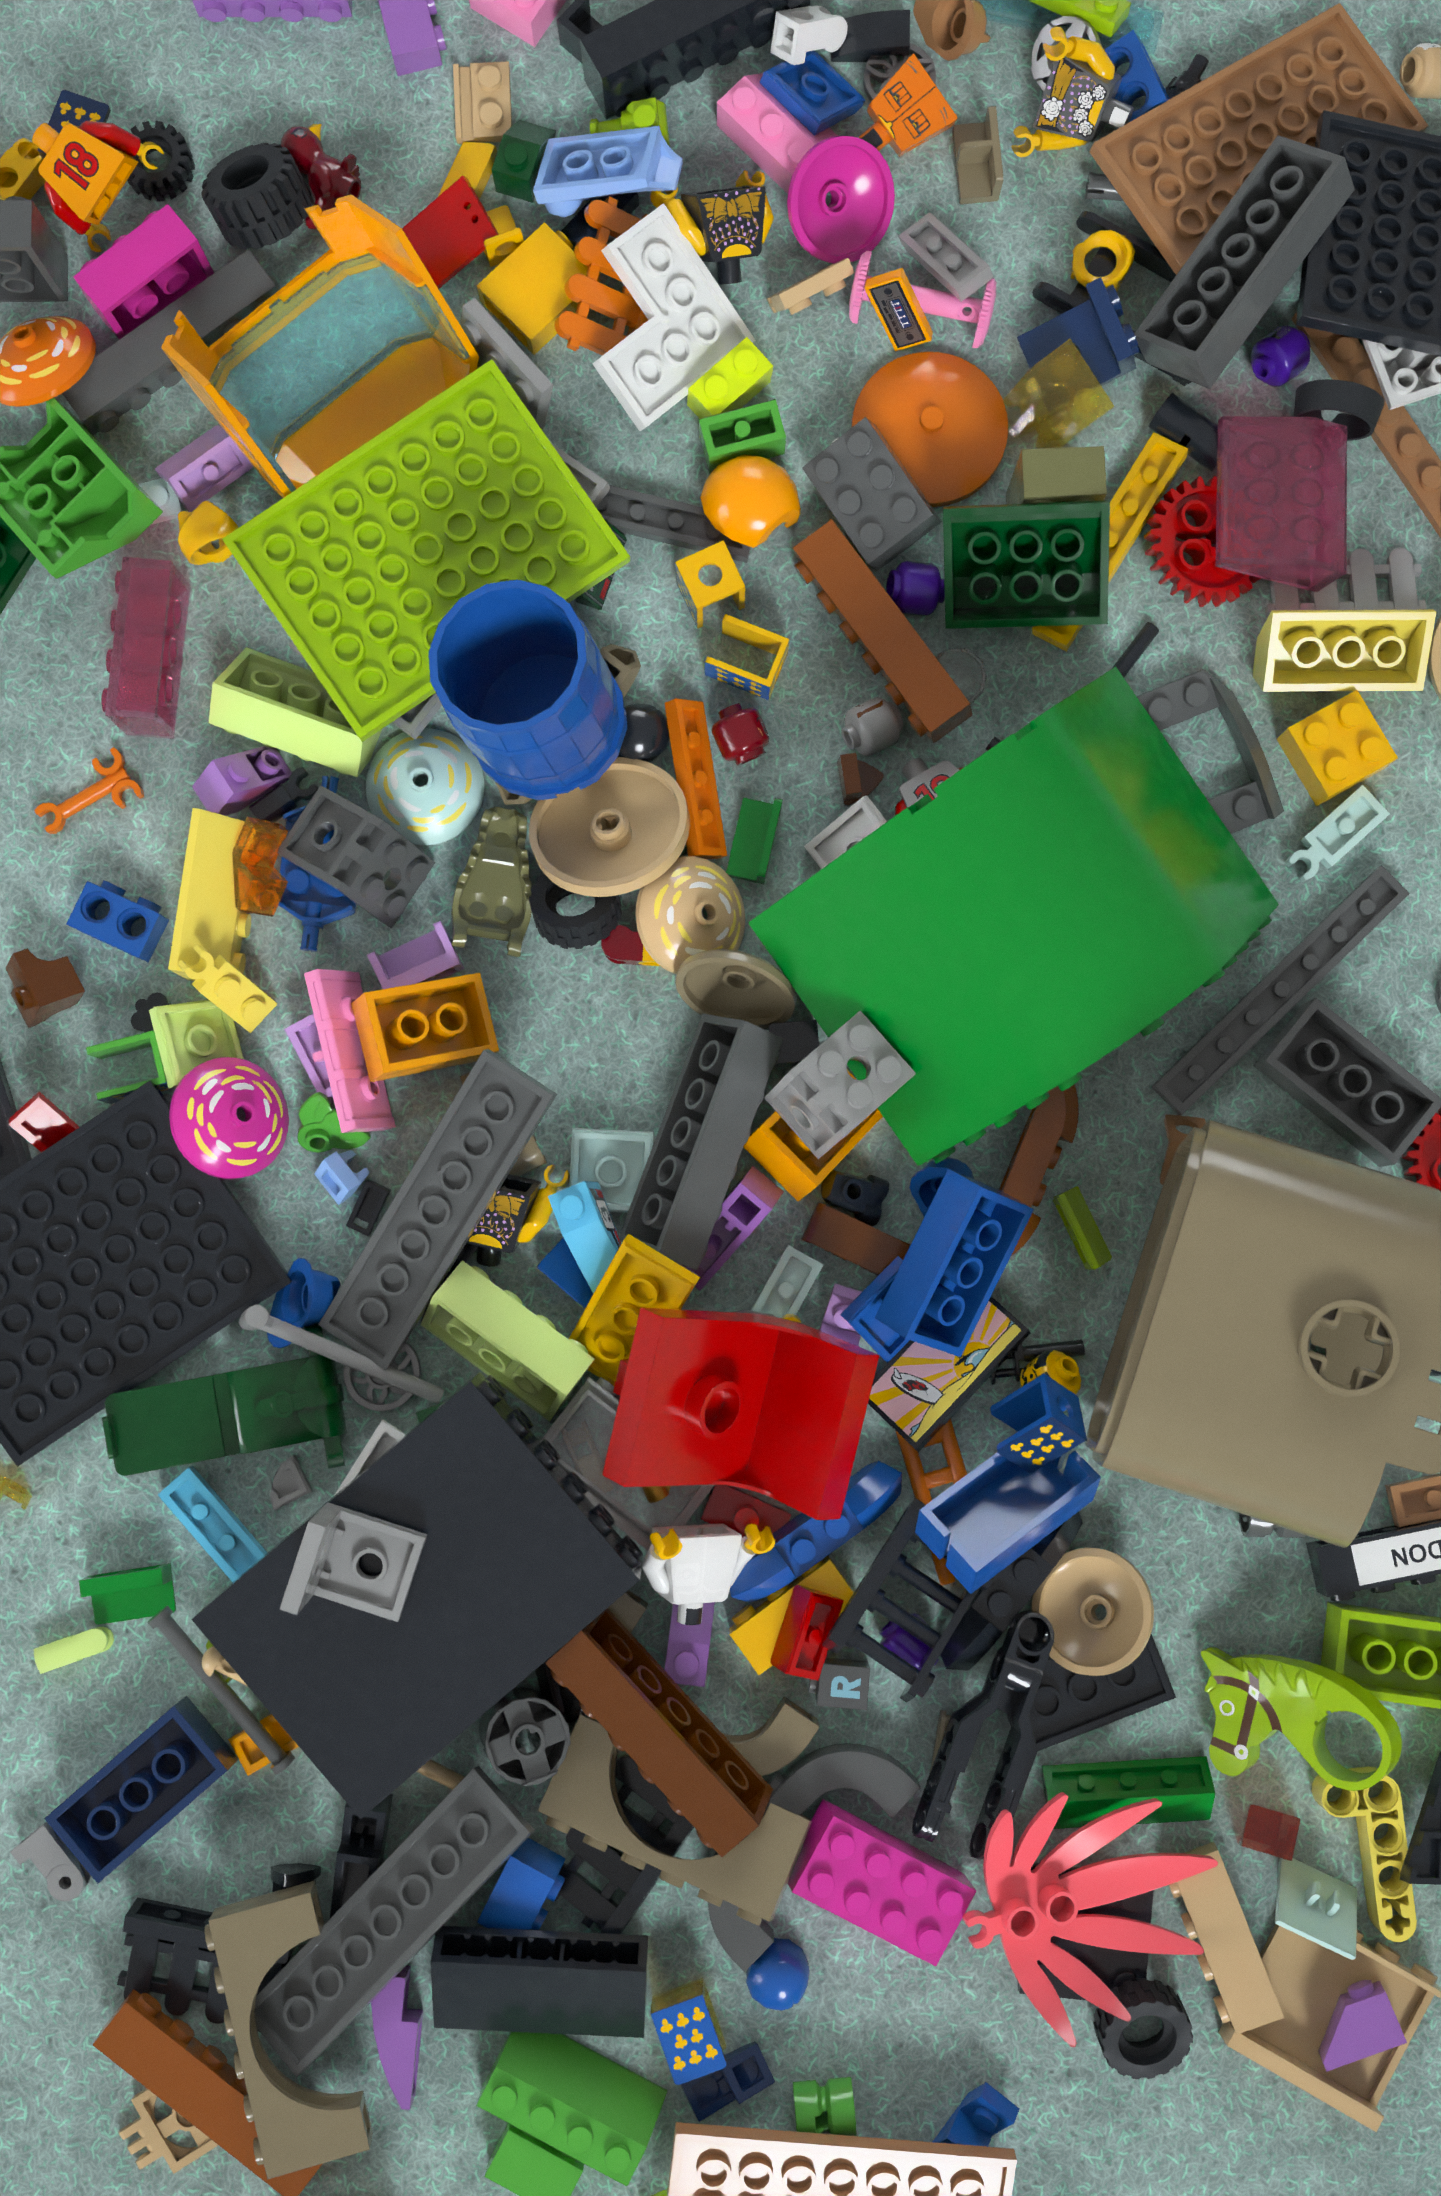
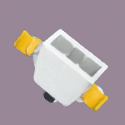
M724 1524L652 1527L650 1535L652 1544L642 1561V1568L652 1588L670 1603L678 1605L677 1622L684 1625H699L702 1623L703 1603L723 1602L726 1600L730 1587L734 1584L747 1562L755 1554L767 1553L774 1547L775 1539L769 1526H766L762 1532H759L757 1525L749 1524L745 1528L746 1536L744 1537Z

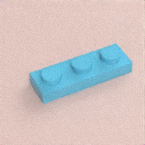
M193 1466L188 1467L158 1494L161 1500L232 1582L267 1553Z

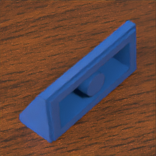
M563 1237L536 1267L585 1309L593 1296V1292Z

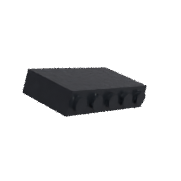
M443 1926L435 1934L431 1956L434 2028L644 2038L648 1935Z

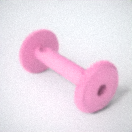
M866 251L860 256L854 275L849 301V318L855 324L859 320L862 302H871L864 289L866 279L872 277L868 276L871 251ZM994 278L986 283L982 299L967 297L962 302L950 292L911 285L924 313L977 324L972 348H978L983 345L989 330L996 298L997 282ZM970 307L972 310L968 312L963 308Z

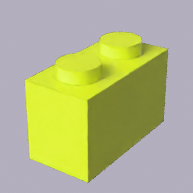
M746 337L688 388L687 406L699 419L742 408L771 382L773 365Z

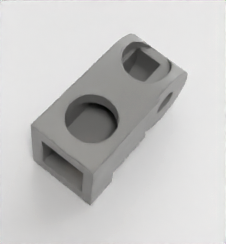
M47 1822L22 1840L10 1852L20 1865L27 1859H31L41 1874L47 1879V1888L50 1895L57 1900L71 1901L90 1882L91 1875Z

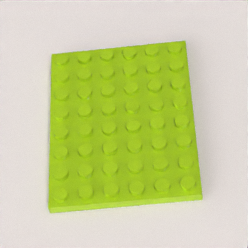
M493 359L222 539L362 742L436 693L430 682L429 649L438 623L460 598L486 584L518 579L547 586L570 603L631 561L628 552Z

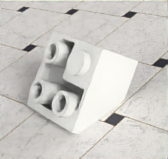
M1363 340L1389 410L1441 394V356Z

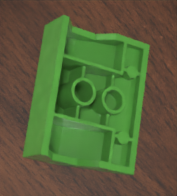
M52 398L46 401L47 424L26 445L0 447V517L54 578L58 579L135 541L163 511L81 421L57 399Z

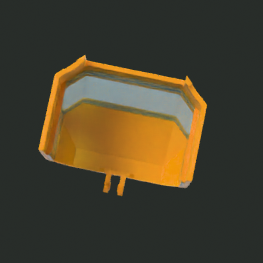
M351 194L337 198L335 208L322 211L319 205L305 208L308 216L330 249L232 329L207 347L185 315L178 310L174 319L175 324L178 326L175 336L174 334L166 336L161 346L162 350L198 398L238 446L263 480L282 498L475 371L478 365V353L402 228Z

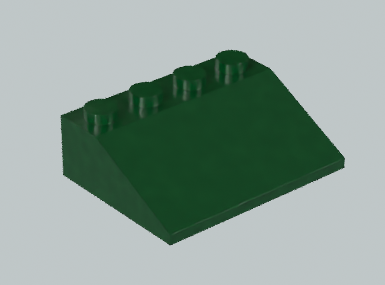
M1110 500L943 507L945 629L1108 624Z

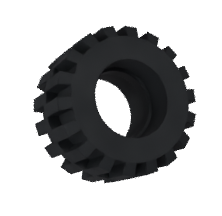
M268 143L250 145L231 153L207 174L208 178L202 184V198L223 237L231 246H239L240 249L262 248L286 238L292 234V231L304 223L303 219L308 217L305 208L311 207L313 203L311 193L290 151L276 143L270 145Z

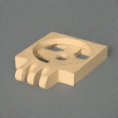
M147 2088L131 2099L140 2117L118 2132L122 2140L136 2132L139 2133L140 2138L127 2146L131 2155L147 2147L149 2152L142 2154L135 2161L139 2169H143L163 2156L173 2174L218 2146V2144L174 2109H172V2113L157 2122L155 2119L157 2096ZM179 2129L190 2131L198 2146L192 2148L178 2146L169 2141L167 2137Z

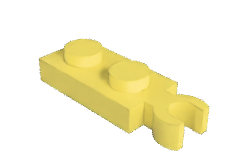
M195 944L193 949L200 955L199 962L190 966L180 960L178 963L179 967L189 978L195 979L192 985L202 995L251 1033L277 1006V1003L219 954L214 960L212 955L203 946Z

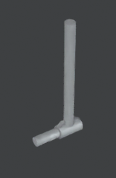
M261 1305L249 1307L241 1314L239 1319V1325L244 1330H263L436 1404L440 1402L443 1396V1388L391 1366L384 1370L372 1360L356 1351L268 1315L266 1308Z

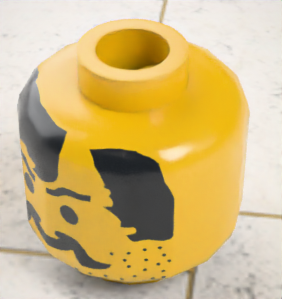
M1056 1350L1042 1352L1022 1369L1020 1375L1021 1387L1044 1373L1075 1395L1081 1388V1376L1077 1363L1070 1356Z

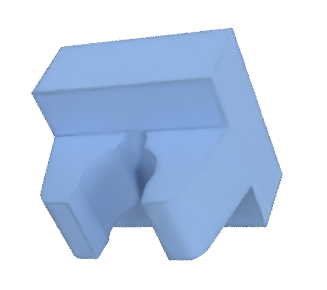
M352 1150L340 1154L336 1151L322 1161L314 1173L338 1205L350 1198L369 1175L367 1168L354 1173L347 1164L356 1156Z

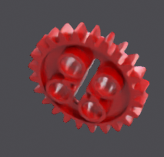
M1201 476L1192 481L1191 485L1185 480L1176 487V490L1172 488L1163 496L1164 500L1161 499L1153 507L1157 514H1153L1146 522L1154 529L1148 531L1144 535V539L1153 542L1154 545L1145 551V555L1156 556L1157 559L1150 567V570L1156 571L1161 569L1164 574L1158 583L1161 585L1170 580L1173 583L1170 595L1173 596L1180 590L1184 591V603L1186 604L1194 599L1195 596L1198 598L1199 607H1204L1210 600H1212L1215 607L1223 604L1226 599L1232 603L1240 597V593L1244 595L1253 588L1252 583H1256L1263 577L1259 569H1263L1270 562L1261 554L1272 549V545L1262 541V538L1272 531L1270 528L1260 527L1259 524L1267 515L1266 513L1254 514L1253 509L1257 505L1258 500L1254 499L1246 503L1243 500L1246 489L1243 488L1236 494L1233 493V483L1231 480L1226 482L1221 488L1219 487L1217 476H1213L1206 485ZM1185 514L1193 517L1196 527L1187 522ZM1223 518L1228 519L1233 524L1234 532L1225 527ZM1183 552L1188 553L1192 557L1193 566L1185 561ZM1221 556L1230 560L1232 571L1222 565Z

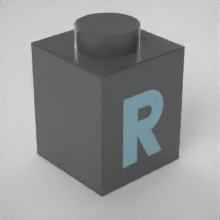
M826 1657L819 1680L809 1679V1693H816L817 1706L867 1710L870 1678L868 1661Z

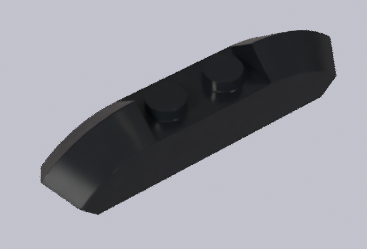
M1079 1511L1000 1571L986 1591L981 1588L978 1590L940 1654L946 1669L970 1670L997 1642L1013 1618L1022 1610L1071 1545L1083 1524Z

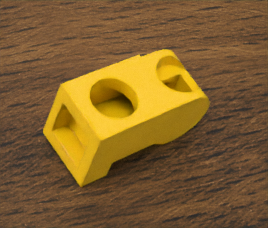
M26 138L18 139L0 158V200H6V198L11 196L31 200L38 189L45 184L46 180L38 171L43 161L37 151L39 147Z

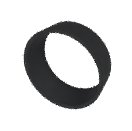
M1334 379L1309 381L1300 385L1296 390L1294 423L1302 431L1315 436L1338 441L1364 439L1373 434L1384 406V399L1375 390L1350 381ZM1321 410H1333L1349 414H1337L1331 422L1325 423Z

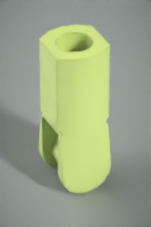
M97 1627L34 1649L36 1666L40 1674L104 1652L113 1645L114 1635L106 1627Z

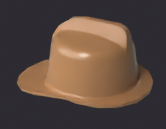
M915 1L913 13L927 46L947 61L956 60L961 55L975 51L980 43L989 42L991 37L986 32V11L979 1Z

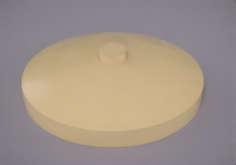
M617 757L601 778L582 790L577 787L568 793L557 794V798L538 800L530 818L529 840L540 869L559 887L584 896H616L648 885L663 875L675 863L688 839L690 815L682 789L665 770L643 760Z

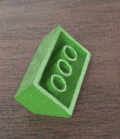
M510 2032L481 2088L476 2106L615 2181L628 2186L647 2148L668 2090L563 2034Z

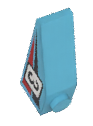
M583 1181L549 1195L548 1199L562 1236L594 1294L622 1243L599 1182Z

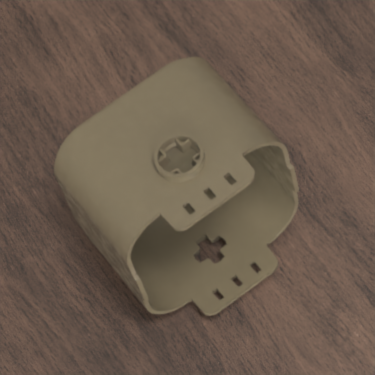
M1210 1119L1201 1129L1194 1127L1177 1147L1168 1169L1090 1419L1086 1436L1087 1441H1085V1445L1093 1451L1092 1458L1101 1467L1342 1548L1348 1547L1357 1536L1367 1517L1386 1463L1429 1475L1441 1472V1425L1438 1434L1414 1427L1417 1416L1441 1423V1384L1428 1380L1431 1369L1441 1372V1190ZM1310 1341L1313 1345L1325 1348V1355L1310 1351Z

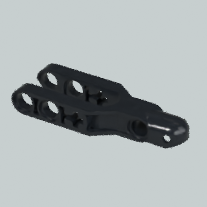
M1026 1610L1013 1618L1003 1645L994 1656L982 1691L952 1712L913 1819V1836L924 1838L929 1842H933L937 1836L945 1813L950 1814L952 1793L960 1772L965 1773L982 1723L986 1718L995 1713L996 1709H1000L1007 1714L1011 1722V1729L972 1833L969 1846L970 1856L978 1860H984L985 1845L989 1832L1002 1810L1007 1809L1011 1812L1012 1819L1014 1818L1038 1751L1029 1714L1054 1643L1052 1624L1039 1612Z

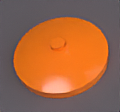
M941 352L908 354L880 368L861 390L854 407L851 423L852 428L864 417H867L877 426L932 507H942L960 502L979 491L997 470L1008 439L1006 408L993 382L972 363L960 357Z

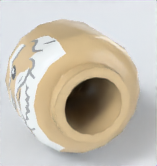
M1420 43L1403 59L1399 72L1400 82L1410 97L1441 99V44Z

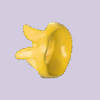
M1099 230L1091 234L1084 242L1077 244L1073 249L1072 273L1070 277L1071 279L1076 278L1085 288L1086 284L1100 278L1088 273L1084 261L1086 255L1092 249L1106 247L1114 253L1117 263L1112 273L1101 278L1105 288L1113 284L1116 292H1118L1124 277L1131 268L1135 250L1132 242L1124 235L1113 230Z
M203 501L192 512H179L178 543L189 563L194 565H203L210 562L220 563L233 555L222 539L239 527L223 510L210 501ZM219 539V548L215 549L211 541Z

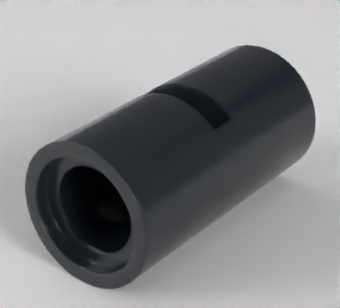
M1171 393L1148 426L1159 435L1188 448V455L1211 472L1215 470L1220 459L1224 458L1237 439L1174 393Z

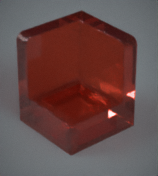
M1251 1804L1248 1808L1243 1836L1239 1835L1237 1843L1246 1848L1292 1861L1301 1819L1290 1814Z

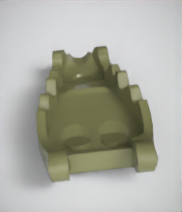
M493 807L485 809L483 812L477 841L472 847L466 867L458 879L451 909L453 947L464 948L467 935L508 941L507 955L521 956L522 944L532 913L529 904L532 883L529 880V861L527 850L525 849L527 816L514 809Z

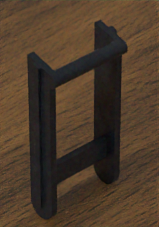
M1084 211L1078 217L1076 224L1083 232L1091 235L1099 230H1113L1122 234L1132 242L1135 250L1133 261L1169 282H1172L1176 274L1157 247L1093 212ZM1100 247L1086 270L1095 277L1107 276L1116 267V256L1110 249ZM1038 282L1032 292L1035 299L1060 314L1090 300L1087 288L1079 282L1071 295L1047 282ZM1139 348L1140 352L1134 356L1147 363ZM1153 366L1171 376L1173 380L1183 386L1191 383L1189 380Z

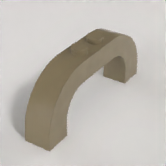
M628 1590L611 1604L608 1609L631 1633L646 1611L648 1603ZM784 1696L767 1722L759 1729L744 1735L722 1734L761 1776H765L778 1771L797 1758L810 1743L820 1726L816 1717Z

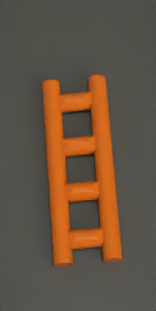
M951 1419L923 1447L941 1443L948 1467L924 1473L919 1452L896 1431L914 1497L925 1505L932 1501L929 1489L952 1482L955 1484L967 1475ZM930 1550L939 1583L947 1585L955 1582V1576L945 1566L947 1560L944 1558L939 1560Z

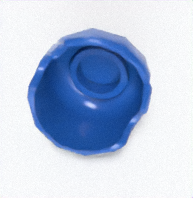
M774 1938V1942L746 1971V1984L751 1997L765 2008L779 2011L790 2009L794 2004H798L808 1986L810 1972L809 1963L803 1949L789 1939Z

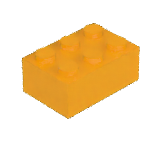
M480 973L364 992L351 1003L370 1082L473 1063L478 1060L485 1049H489L494 1053L499 1051Z

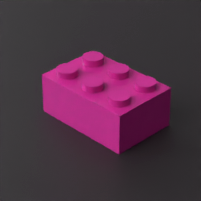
M167 204L160 210L148 214L143 223L128 235H122L117 238L112 247L97 259L87 261L80 269V272L74 275L73 278L95 312L120 340L214 274V271L197 238Z

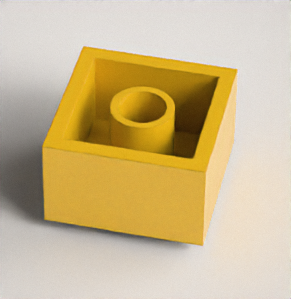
M1358 690L1351 692L1290 726L1277 738L1279 745L1316 807L1380 772L1398 759Z

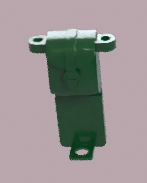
M318 1324L304 1327L306 1331L323 1337L322 1327ZM308 1350L309 1357L111 1394L105 1400L106 1416L102 1417L108 1458L114 1460L115 1470L119 1475L128 1476L229 1455L258 1452L323 1439L328 1469L345 1466L340 1435L347 1433L342 1405L344 1394L342 1383L339 1384L335 1361Z

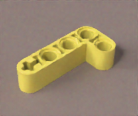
M1368 1766L1348 1769L1358 1773H1369L1376 1771L1378 1768ZM1317 1775L1312 1783L1311 1790L1315 1801L1334 1817L1346 1818L1356 1816L1367 1912L1371 1923L1387 1939L1393 1942L1408 1940L1416 1930L1417 1919L1412 1884L1400 1880V1872L1408 1847L1399 1785L1394 1779L1386 1775L1380 1780L1383 1783V1789L1377 1797L1369 1798V1788L1358 1791L1342 1789L1340 1798L1336 1801L1328 1802L1327 1793L1333 1785ZM1387 1823L1388 1831L1382 1839L1374 1840L1376 1827ZM1393 1866L1391 1878L1387 1881L1379 1882L1381 1870L1385 1867ZM1392 1908L1398 1912V1915L1393 1916ZM1391 1919L1392 1923L1388 1924L1386 1920Z

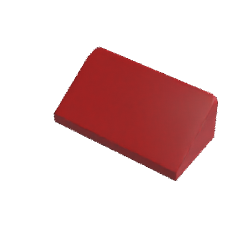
M795 1585L770 1661L771 1665L785 1674L818 1681L828 1652V1648L823 1646L822 1643L838 1619L844 1600L802 1585Z

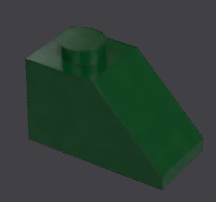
M518 120L503 134L492 167L496 192L533 203L535 198L533 189L548 139L555 138L556 130Z

